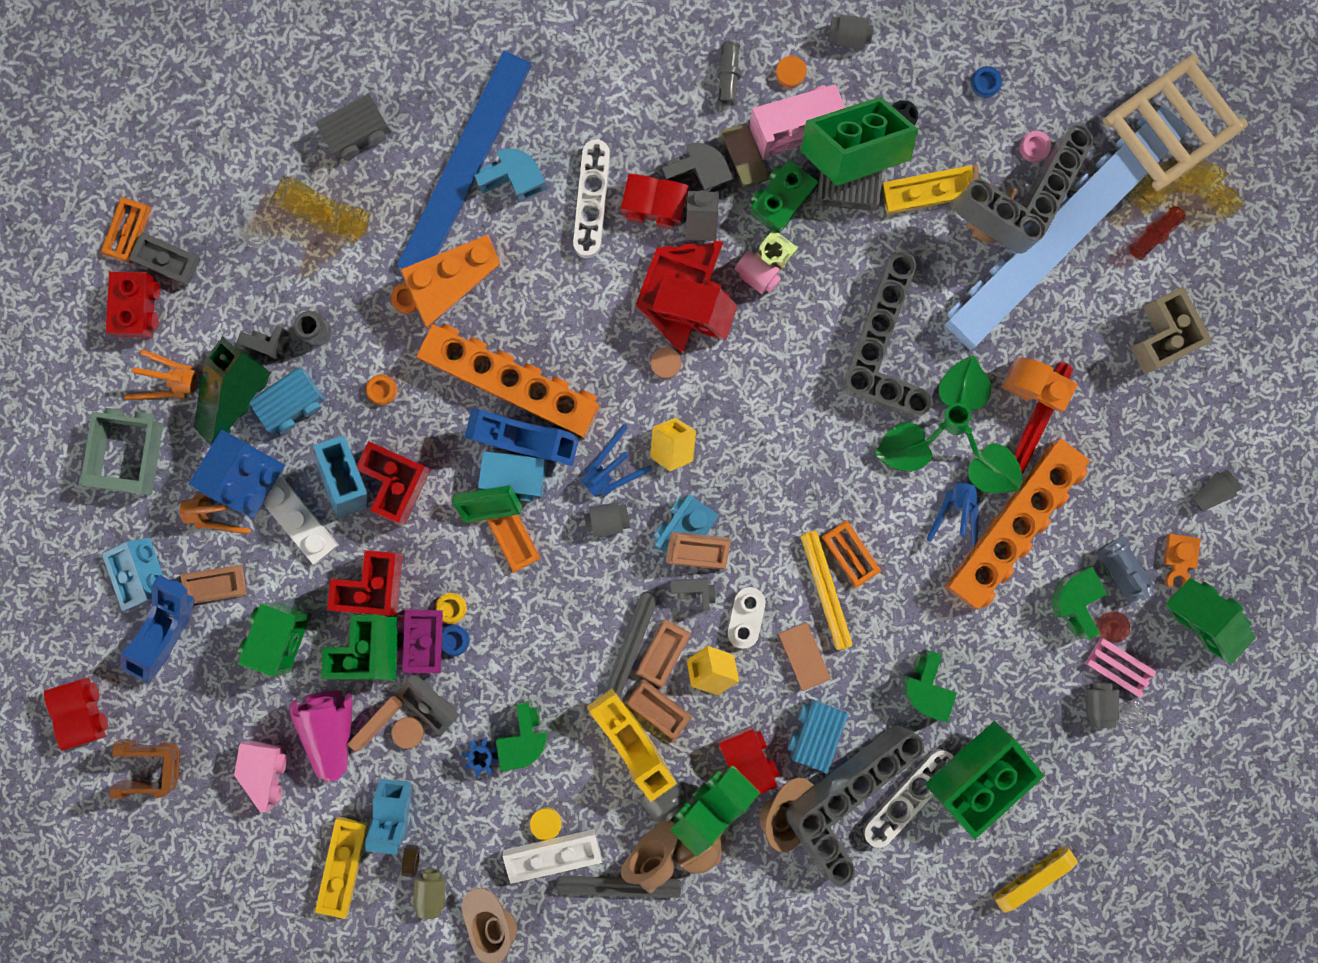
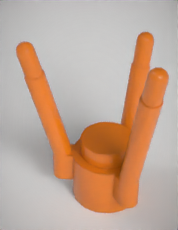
M142 349L140 351L141 355L175 370H169L168 373L133 367L132 373L166 380L167 388H171L172 391L126 394L124 399L144 400L173 397L186 399V394L193 395L195 392V383L198 377L197 371L191 370L192 366L179 364Z
M205 494L194 495L193 499L182 500L180 504L182 522L184 524L194 523L196 529L210 528L244 534L251 532L248 528L207 521L211 519L212 512L227 511L229 507L226 505H211L207 500L212 498Z

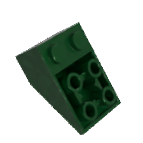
M223 336L204 360L193 426L210 446H212L221 429L230 434L232 425L238 417H242L247 412L250 401L257 392L265 388L268 383V377L271 374L254 357Z

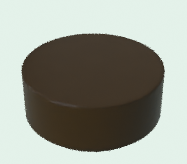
M407 844L405 847L401 874L404 877L414 878L417 874L420 859V847L418 845Z

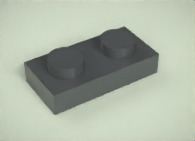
M141 232L129 260L188 286L201 258Z
M415 673L404 682L395 694L440 736L459 717V714L453 709L451 704L444 701L430 688L426 681L420 679Z

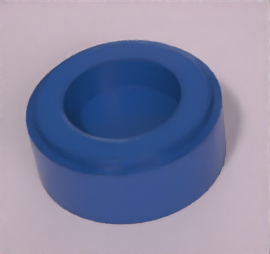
M983 66L976 70L972 76L971 88L981 98L993 97L1002 86V76L996 68Z
M450 625L442 630L441 651L449 656H458L468 649L470 636L465 628L459 625Z

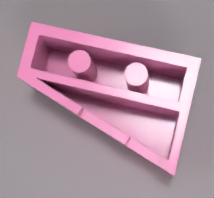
M835 84L828 87L821 85L810 92L752 108L749 129L762 160L801 145L806 120L843 109L845 105Z

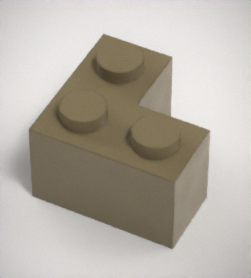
M1184 286L1143 307L1157 334L1130 348L1145 375L1213 341Z

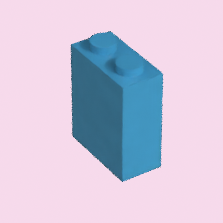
M345 435L313 445L315 463L336 518L339 519L366 509L367 492Z

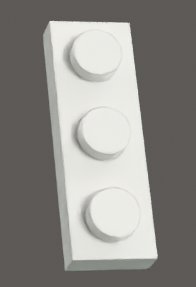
M279 475L263 504L311 563L317 565L335 550L339 544L283 476Z
M595 829L503 850V860L510 884L602 863Z

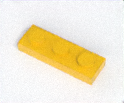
M969 165L882 182L881 189L887 215L954 202L955 198L971 182L973 166Z
M343 817L335 819L315 913L343 919L348 917L369 823Z

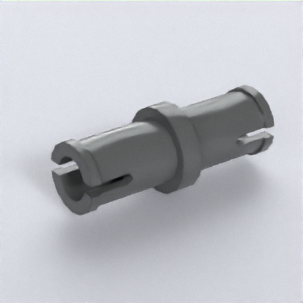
M724 41L721 43L720 67L717 69V78L720 79L717 102L722 106H734L737 104V80L741 78V70L738 68L740 44L735 41Z

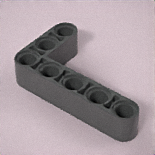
M1076 124L1053 145L1022 205L988 182L976 179L971 181L955 198L954 209L956 213L1011 251L1020 254L1027 252L1045 236L1093 144L1091 131L1083 125Z
M901 251L892 255L884 267L846 371L843 387L846 393L854 398L915 419L930 411L933 404L931 394L921 387L878 372L916 270L914 257L908 252ZM900 262L904 264L907 273L904 275L897 274L893 270V263ZM889 290L894 292L897 298L896 303L886 302L882 296L883 291ZM876 318L883 320L886 324V331H876L872 327V320ZM871 347L876 353V359L873 361L864 359L861 353L862 348ZM853 375H860L864 378L866 383L864 389L858 390L852 386L851 377ZM886 385L893 389V400L889 401L882 398L880 394L881 386ZM911 396H917L922 400L923 408L921 411H915L910 407L909 399Z
M901 725L888 729L794 801L787 810V821L813 863L836 886L849 884L855 875V867L831 826L918 760L923 754V739Z

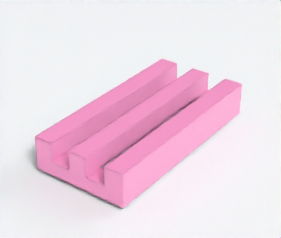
M1104 638L1099 639L1085 662L1087 666L1138 698H1141L1143 695V689L1148 687L1149 679L1156 674L1155 670ZM1105 647L1145 674L1143 677L1139 676L1101 652L1102 648ZM1097 657L1138 682L1137 687L1135 688L1094 661Z

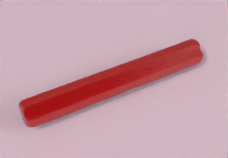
M1058 362L1053 371L1070 379L1073 368L1065 362ZM1039 401L1013 452L1022 474L1054 412V409Z

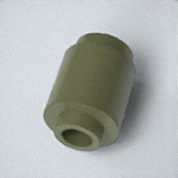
M426 868L414 877L413 908L416 910V916L419 918H438L441 916V910L445 907L446 876L440 874L439 869Z

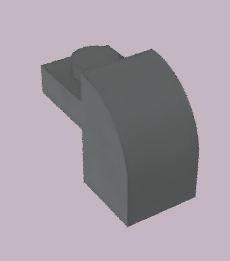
M703 143L686 145L687 158H673L662 168L664 180L679 182L695 175L700 189L708 192H719L731 187L733 177L723 155L714 147Z

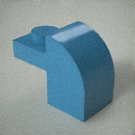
M508 148L496 151L501 163L497 165L495 163L488 164L482 167L478 174L474 175L483 194L510 181L520 202L547 190L546 182L534 159L518 149Z
M380 779L373 798V821L365 842L366 851L398 854L401 841H405L411 803V782Z

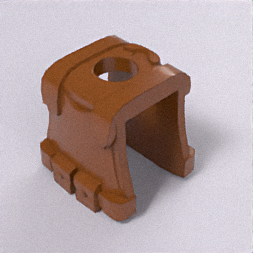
M120 739L114 742L112 757H164L162 782L118 781L110 786V799H125L130 794H154V798H161L176 789L180 765V750L176 744L171 742L159 743V745L136 744L135 739Z

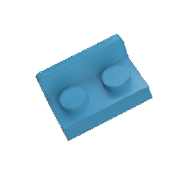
M688 494L686 499L680 496L670 512L675 514L670 523L667 525L662 522L654 534L653 538L658 540L654 546L667 554L671 531L707 535L719 514L696 500L690 494Z
M150 538L127 541L102 553L122 611L133 609L152 600V583L159 575L163 576Z

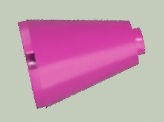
M340 690L317 692L306 695V702L298 704L297 699L292 701L288 705L289 714L316 777L323 778V781L326 782L340 779L348 767L349 746L347 744L350 742L353 708L351 693L347 692L345 697L342 696Z

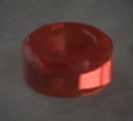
M1110 611L1104 613L1099 618L1097 628L1102 638L1109 642L1117 643L1125 640L1129 635L1130 622L1124 614Z

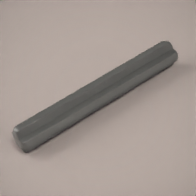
M647 592L641 594L603 694L613 688L619 698L621 697L657 604L658 597Z
M560 876L557 882V891L560 895L679 898L681 895V882L679 879H669L666 883L657 887L654 892L649 893L639 884L627 883L622 877Z

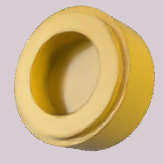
M447 593L437 600L435 610H443L444 623L454 624L465 617L467 604L459 594Z
M550 807L538 809L530 821V829L533 835L540 840L553 839L558 835L562 826L560 814Z

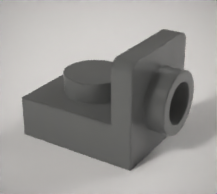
M276 326L271 339L269 336L253 330L251 335L240 332L236 343L243 348L278 361L280 354L284 355L287 352L290 338H288V331Z
M708 578L670 580L671 594L677 593L678 599L696 598V592H702L703 611L710 610L709 603H715L714 585H708Z

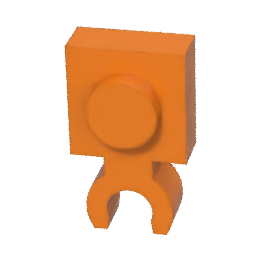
M1167 534L1163 564L1172 565V568L1165 577V586L1173 587V580L1176 576L1181 577L1182 585L1191 578L1187 572L1188 568L1197 569L1201 538Z

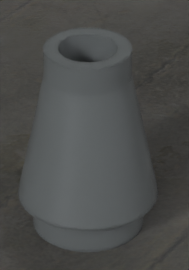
M1225 469L1221 473L1216 472L1191 499L1194 503L1198 504L1197 507L1201 512H1205L1211 507L1238 496L1237 492L1242 487L1238 480Z

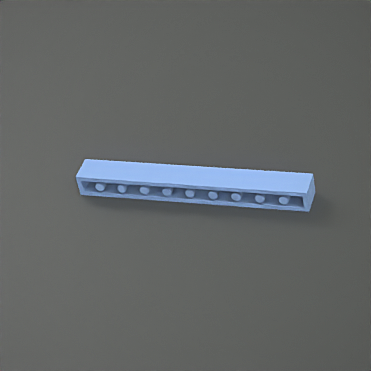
M1164 105L1156 111L1178 141L1190 131ZM1142 117L1137 122L1140 128L1135 134L1158 163L1169 150L1145 118ZM1122 138L1115 144L1119 149L1113 155L1107 152L1094 165L1098 170L1092 176L1086 173L1073 186L1077 191L1071 198L1067 195L1065 196L1045 236L1027 252L1020 254L1011 251L1014 255L1007 262L1003 259L998 261L989 271L992 277L986 283L980 280L968 292L971 298L964 305L959 301L946 314L950 319L944 326L969 350L976 347L1148 173Z

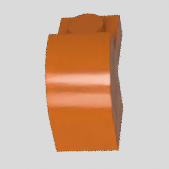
M1020 357L1013 361L1001 388L1026 401L1035 399L1062 413L1069 404L1078 383L1054 372V368L1045 363Z

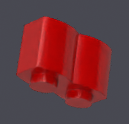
M628 173L621 212L627 215V220L635 223H644V219L656 221V226L665 229H673L674 225L681 226L689 191L688 185Z
M89 677L44 690L46 708L52 719L54 735L61 751L106 737L105 730L108 728L107 718L104 713H99L96 702L99 699V691L96 684L91 683Z
M749 726L717 740L728 767L730 768L733 765L760 792L759 795L778 787L775 778L780 777V774L773 759L767 761L762 750L768 747L760 730L754 732L752 726Z

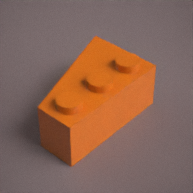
M485 235L401 269V274L425 329L427 330L440 317L499 267L500 261L489 235Z

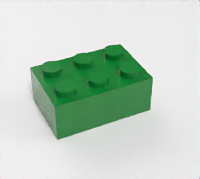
M878 97L806 120L801 153L838 186L910 161L918 128L882 97Z
M993 721L924 785L959 825L976 840L1045 776L1016 739L997 722Z

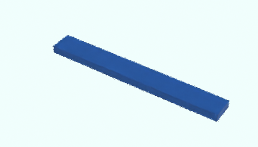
M505 50L503 51L397 264L398 267L403 269L439 254L476 180L474 175L478 174L532 67L530 62Z

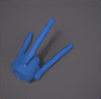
M626 424L621 426L594 462L584 470L586 475L581 478V481L595 497L601 493L607 496L614 489L652 470L651 466H646L609 484L613 480L609 473L629 456L628 452L622 453L606 468L602 465L598 468L627 430Z
M954 483L953 491H946L945 501L931 527L927 541L931 542L952 502L954 503L953 509L962 511L960 536H965L969 512H971V548L975 546L978 541V506L980 501L978 497L979 490L975 485Z

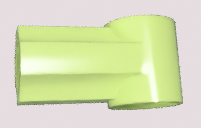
M772 230L760 245L758 253L762 255L761 259L766 263L774 264L783 270L785 264L791 256L793 257L798 247L777 231Z

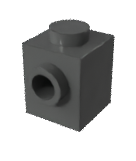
M705 190L688 191L686 240L716 241L719 192H708Z

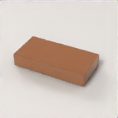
M671 531L666 562L675 565L726 570L731 539L720 536Z
M243 565L179 575L180 583L188 589V594L194 597V604L247 595Z
M664 619L635 674L663 688L691 633Z
M807 622L778 633L802 691L831 680Z
M644 678L625 702V705L673 742L693 717Z
M396 695L390 697L347 745L355 752L363 749L404 705V702Z

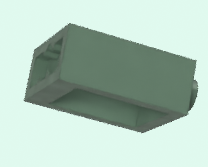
M105 408L104 413L92 412L80 485L152 495L164 423L154 421V415L140 412H135L134 417H126L123 410ZM110 423L147 429L139 481L101 476Z

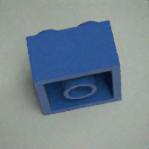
M221 429L190 480L189 485L208 497L254 519L284 469L285 464Z

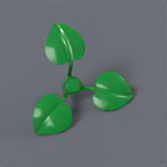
M974 355L955 364L942 378L938 390L941 402L949 407L946 409L944 422L939 424V427L929 438L925 439V432L919 425L911 422H902L897 424L895 429L894 427L889 429L875 450L876 457L888 467L899 471L913 472L924 468L931 461L932 451L928 444H931L943 430H947L953 435L965 433L973 454L977 457L968 467V476L972 485H975L978 490L989 494L1015 492L1022 485L1021 468L1014 454L1005 446L996 443L987 445L983 452L980 453L972 434L973 430L969 427L971 411L978 410L987 404L992 390L988 376Z

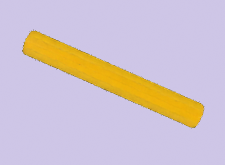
M816 531L803 533L801 540L835 648L837 650L850 648L852 646L851 637L818 533Z

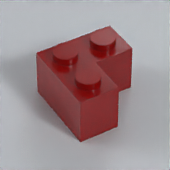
M676 273L675 277L663 275L652 310L663 319L690 325L697 333L726 341L738 306L730 299L728 293L721 290V285L708 280H704L703 284L693 282V278Z
M368 441L357 463V469L383 482L370 511L398 524L406 525L431 469Z
M365 550L362 581L330 579L327 610L385 616L397 615L403 553Z

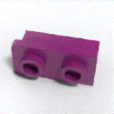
M405 608V615H399L398 634H404L403 646H397V665H403L402 673H441L443 610Z

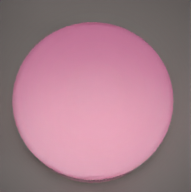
M1029 132L1020 142V153L1029 162H1041L1051 152V140L1044 132Z

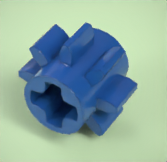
M485 737L479 745L474 739L471 740L469 744L473 750L462 752V756L468 758V763L464 769L466 770L471 767L476 770L475 777L477 778L483 770H486L491 775L494 772L491 764L499 763V758L495 757L494 753L497 750V745L493 747L488 745V737ZM476 750L479 753L486 752L488 754L485 760L486 764L483 761L478 763L475 761V757L478 755Z

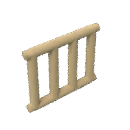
M1195 54L1179 62L1103 118L1104 124L1108 128L1113 126L1154 180L1152 187L1156 191H1160L1248 126L1246 119L1242 117L1238 119L1197 66L1199 59ZM1185 73L1227 126L1215 136L1212 135L1173 84L1174 81ZM1161 91L1203 144L1191 154H1188L1148 101ZM1136 109H1138L1178 161L1176 165L1166 172L1162 170L1123 119Z

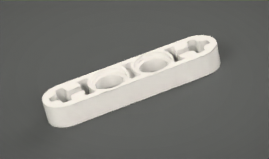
M598 139L587 142L582 151L573 244L576 253L583 258L596 256L600 251L602 242L610 152L607 144ZM594 148H600V152L605 154L598 159V169L604 168V172L596 169L586 170V167H593L592 156L588 155V153L594 152ZM591 177L599 178L602 182L601 188L596 192L588 191L585 188L587 179ZM587 207H595L599 211L598 218L593 222L585 221L582 218V211ZM580 226L589 229L598 227L597 232L591 230V241L596 243V245L590 246L589 251H584L583 245L579 244V241L585 240L586 235L585 229L579 230Z
M935 749L930 752L866 821L863 827V835L871 846L881 848L888 845L931 799L933 794L929 789L924 794H914L911 788L912 783L917 778H924L928 781L931 777L924 773L923 770L927 767L932 772L937 766L934 761L936 757L943 759L947 756L948 759L945 762L947 764L954 757L945 749ZM895 801L906 803L907 812L904 816L897 818L891 815L890 808ZM885 813L888 819L895 823L896 826L892 829L887 824L882 830L885 835L884 838L875 837L871 839L873 832L870 829L874 825L880 828L886 822L881 818Z

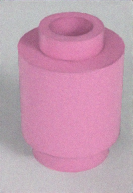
M748 250L734 270L739 273V278L760 294H763L765 290L771 293L781 280L777 275L780 269L773 264L766 263L761 259L762 255L758 252L754 254Z

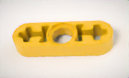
M1068 846L1060 847L1033 866L1034 870L1026 876L1020 875L996 892L993 899L1002 912H1010L1073 869L1078 860Z

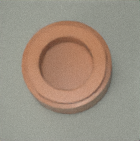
M664 347L658 349L651 358L652 371L662 379L676 376L681 368L680 355L672 348Z
M408 716L398 720L392 729L394 742L404 749L417 746L424 737V726L415 717Z

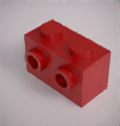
M109 271L106 333L115 337L153 338V330H157L159 323L158 315L154 312L155 300H158L160 297V286L156 282L155 277L144 272Z

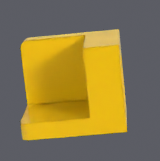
M676 417L653 426L651 459L670 472L691 463L694 457L696 430Z
M707 645L687 659L691 687L714 695H720L739 682L735 657L730 653Z

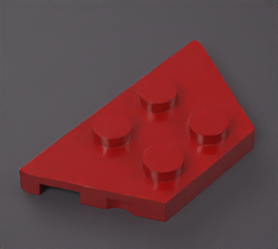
M713 241V243L695 245V243L684 244L680 247H658L653 255L635 305L680 353H684L692 327L663 319L652 310L663 275L675 277L676 273H680L693 278V282L703 284L704 280L710 281L723 246L722 241Z

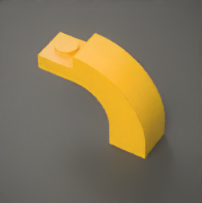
M613 688L587 706L589 713L614 744L625 761L634 781L650 802L677 784L657 748L631 710L622 702Z

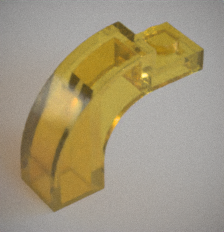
M1172 160L1159 166L1166 172L1176 165L1178 161ZM1204 160L1160 191H1156L1152 187L1154 180L1147 173L1126 194L1131 201L1148 215L1156 210L1170 194L1175 192H1189L1199 196L1225 219L1235 214L1244 205V202L1233 188L1222 184V181L1229 173L1219 166Z
M286 176L281 177L269 201V204L292 217L351 244H355L365 234L368 228L367 221L371 215L362 208L337 202L313 190L297 179Z

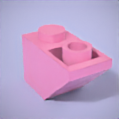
M247 740L239 744L234 776L258 810L266 813L273 809L275 804L278 805L280 802L282 786L278 785L279 775L284 773L288 757L286 754H283L284 746Z

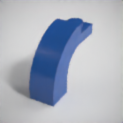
M472 408L464 438L496 449L573 466L580 436L560 429L533 425L482 409Z
M159 575L152 583V605L147 619L135 638L121 653V670L147 684L150 683L168 659L189 620L193 608L194 597L188 594V589L180 582L169 580Z

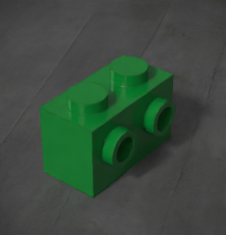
M790 159L784 167L779 164L768 178L771 181L765 190L758 189L749 202L752 204L750 215L771 231L775 230L779 234L815 191L818 184L817 180Z

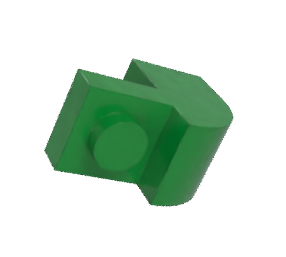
M1082 567L1067 575L1057 584L1052 595V609L1055 617L1064 618L1069 615L1070 618L1067 620V624L1071 632L1075 636L1079 635L1081 639L1087 640L1100 635V632L1086 606L1108 595L1094 568Z
M925 649L923 655L919 654L914 664V672L917 673L916 679L906 675L903 677L904 695L909 704L920 713L948 723L957 693L933 685L942 655Z
M532 700L519 702L516 705L520 734L500 736L496 740L500 771L520 769L531 765L540 757L547 745L549 732L548 729L536 731L535 726L540 725V714L538 707H532Z

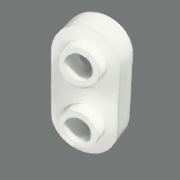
M743 588L736 594L728 626V638L734 646L741 649L753 646L759 637L766 602L762 592L756 588ZM747 597H753L756 601V605L752 609H748L744 605ZM742 627H746L749 630V636L745 639L738 637V630Z

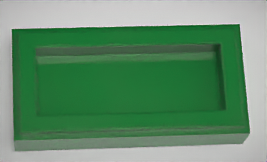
M511 485L454 494L452 500L464 523L519 515L522 510V505Z

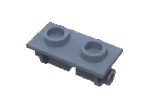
M1122 536L1096 552L1129 605L1139 599L1146 600L1153 595L1152 591L1156 589Z

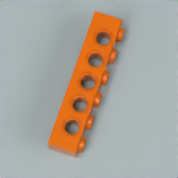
M443 323L442 327L432 324L416 356L419 360L572 434L578 435L583 439L586 438L601 407L600 403L595 402L597 396L583 389L579 393L568 389L570 385L568 382L556 376L549 380L541 376V369L529 363H525L524 367L513 362L515 357L498 349L495 354L485 349L487 344L471 336L468 341L458 336L460 331L450 325ZM455 346H461L463 348L461 358L450 360V349ZM480 360H490L491 367L488 372L483 374L476 372V365ZM509 372H515L519 376L517 384L512 387H506L503 384V378ZM537 385L546 387V395L541 400H533L530 396L532 388ZM565 398L574 401L573 410L567 414L558 411L559 402Z
M1063 439L1053 440L1024 478L1021 488L1012 494L944 587L972 609L980 610L981 607L986 608L996 596V593L993 592L1000 582L1005 583L1011 577L1015 570L1012 567L1018 558L1022 559L1029 553L1033 546L1030 541L1036 533L1041 534L1051 523V519L1048 517L1055 508L1059 510L1070 497L1067 492L1073 484L1078 485L1088 473V470L1085 468L1091 460ZM1052 469H1056L1061 475V481L1058 485L1053 484L1050 480ZM1035 493L1039 494L1043 499V505L1039 510L1035 509L1031 504V498ZM1017 517L1025 524V529L1020 535L1013 530V521ZM998 542L1003 543L1007 550L1003 559L997 558L994 554V547ZM980 567H984L988 572V579L983 584H980L975 577V573Z

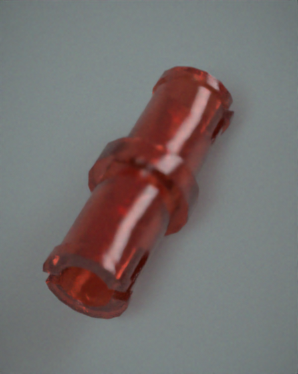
M1172 206L1158 221L1151 222L1146 227V232L1128 246L1131 255L1138 260H1143L1158 244H1164L1169 239V234L1186 220L1185 212L1177 206Z

